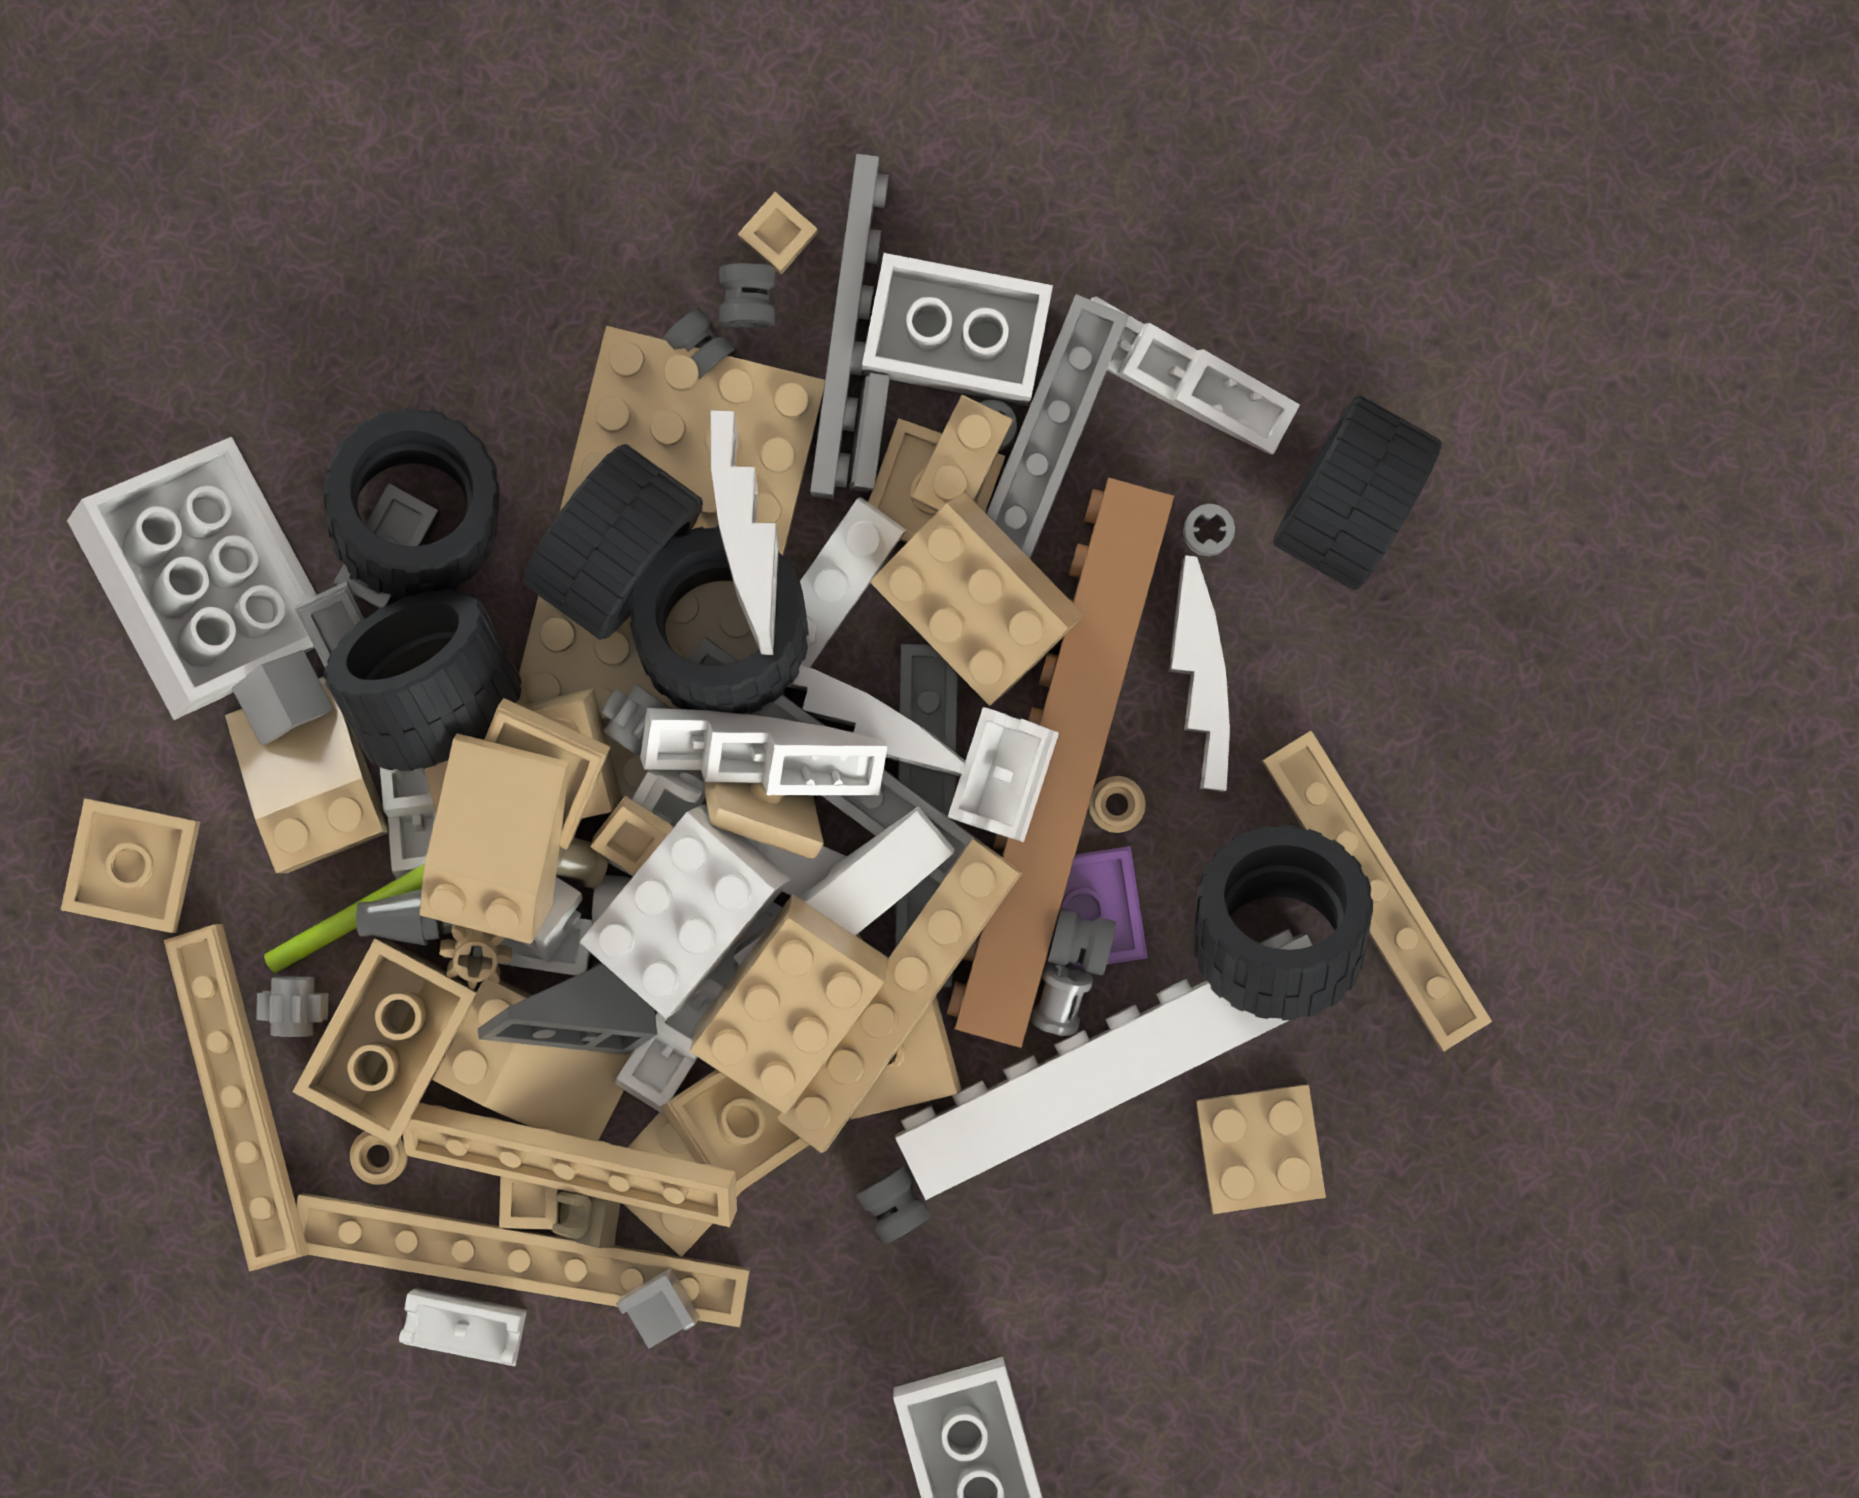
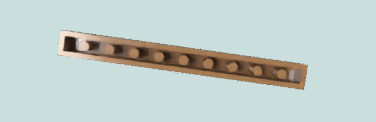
M1109 477L1104 491L1092 490L1084 522L1094 524L1088 546L1080 543L1077 544L1069 576L1079 579L1074 599L1070 601L1085 616L1063 636L1058 655L1047 652L1038 684L1049 688L1043 710L1032 707L1028 719L1029 722L1056 731L1059 735L1024 842L996 834L993 850L1003 852L1002 857L1023 873L962 958L972 962L967 983L955 982L947 1010V1015L957 1017L954 1026L956 1030L1022 1047L1172 507L1173 495Z

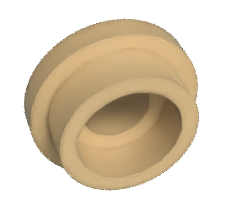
M1122 776L1108 777L1100 781L1093 788L1089 802V812L1093 821L1100 828L1113 833L1125 832L1134 828L1142 819L1145 812V797L1141 788L1131 779ZM1114 793L1123 795L1128 803L1127 810L1119 816L1112 815L1106 808L1107 798Z
M364 1131L354 1140L350 1150V1163L356 1175L363 1181L375 1185L386 1184L395 1180L405 1169L408 1160L402 1137H400L396 1146H392ZM374 1145H382L389 1151V1161L385 1166H376L371 1162L369 1153Z

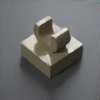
M564 1190L557 1194L556 1201L561 1202L558 1223L552 1226V1231L557 1234V1237L596 1248H614L621 1203Z

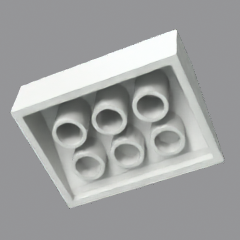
M232 437L83 498L68 518L69 526L173 720L233 693L232 687L261 664L300 650H304L307 653L315 648L295 610V605L317 594Z

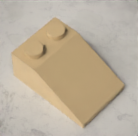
M324 676L318 679L332 705V711L325 716L292 728L271 743L260 744L243 709L225 715L254 818L276 873L292 872L389 833L388 818L383 811L382 802L359 743L326 686Z
M456 734L451 746L424 864L420 916L528 944L532 943L553 906L570 762Z
M489 978L482 981L474 1001L432 1080L484 1107L527 1126L549 1129L556 1133L599 1141L624 1092L614 1082L633 1051L625 1055L480 1040L478 1037V1028L507 1007L533 996L501 979L498 983L491 981Z

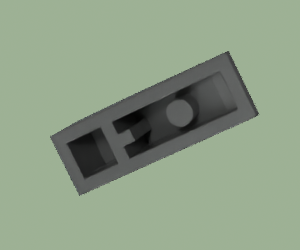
M603 963L596 964L592 969L507 1007L478 1028L480 1040L625 1055L657 1035L654 1008Z

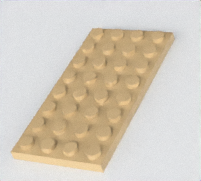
M606 326L560 511L589 473L607 454L612 452L617 446L628 444L702 498V511L692 529L702 526L703 528L716 527L719 525L711 472V411H734L738 429L736 466L755 467L758 483L757 523L776 524L779 552L784 556L823 400L825 380L731 356L724 357L699 379L698 367L694 360L691 359L699 348L693 347L689 352L685 348L674 350L666 340ZM733 581L709 582L694 588L675 604L666 621V636L670 646L677 654L687 660L705 637L738 661L747 658L759 649L739 603ZM538 596L519 671L522 680L520 685L522 691L516 704H526L594 688L605 729L611 719L601 713V710L614 691L617 689L628 696L634 685L637 684L671 707V709H680L673 705L671 700L665 695H661L654 688L650 676L645 674L629 624L631 617L618 630L612 633L610 637L599 640ZM606 734L608 745L611 747L610 753L621 796L624 797L626 795L632 799L648 770H644L640 758L641 753L638 756ZM705 797V799L703 800V802H702L701 805H703V804H706V805H707L706 797Z

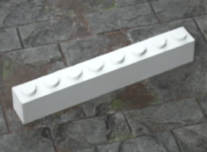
M1289 929L1260 942V944L1268 947L1286 950L1313 946L1307 934L1293 937ZM1187 979L1157 993L1160 1004L1142 1013L1139 1012L1136 1004L1106 1018L1109 1029L1091 1038L1088 1037L1085 1030H1082L1057 1042L1054 1046L1058 1054L1039 1064L1034 1055H1031L1003 1069L1007 1079L988 1089L983 1080L963 1088L958 1094L952 1095L956 1105L935 1114L932 1106H928L901 1120L905 1130L897 1133L895 1139L925 1200L1289 1020L1282 1021V1019L1278 1018L1263 1019L1255 1017V1014L1246 1011L1241 1012L1230 1006L1231 1003L1223 997L1219 998L1211 990V985L1207 980L1191 988Z

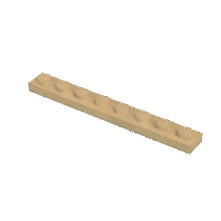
M307 1193L298 1195L296 1207L309 1255L616 1307V1303L621 1296L671 1267L699 1314V1321L740 1327L750 1273V1268L616 1245H614V1248H596L551 1234L515 1228H499L497 1225Z

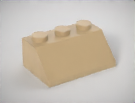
M374 939L296 1084L293 1093L384 1142L396 1146L478 992L470 989L469 986L455 977H447V971L389 939Z

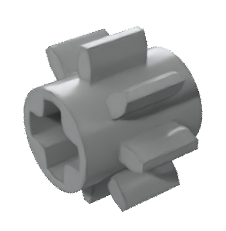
M637 684L634 685L628 696L616 689L601 710V713L611 719L603 732L639 756L642 749L647 708L671 709V707Z
M272 977L271 991L257 993L256 1020H269L271 1036H313L314 1022L328 1020L329 993H315V978Z

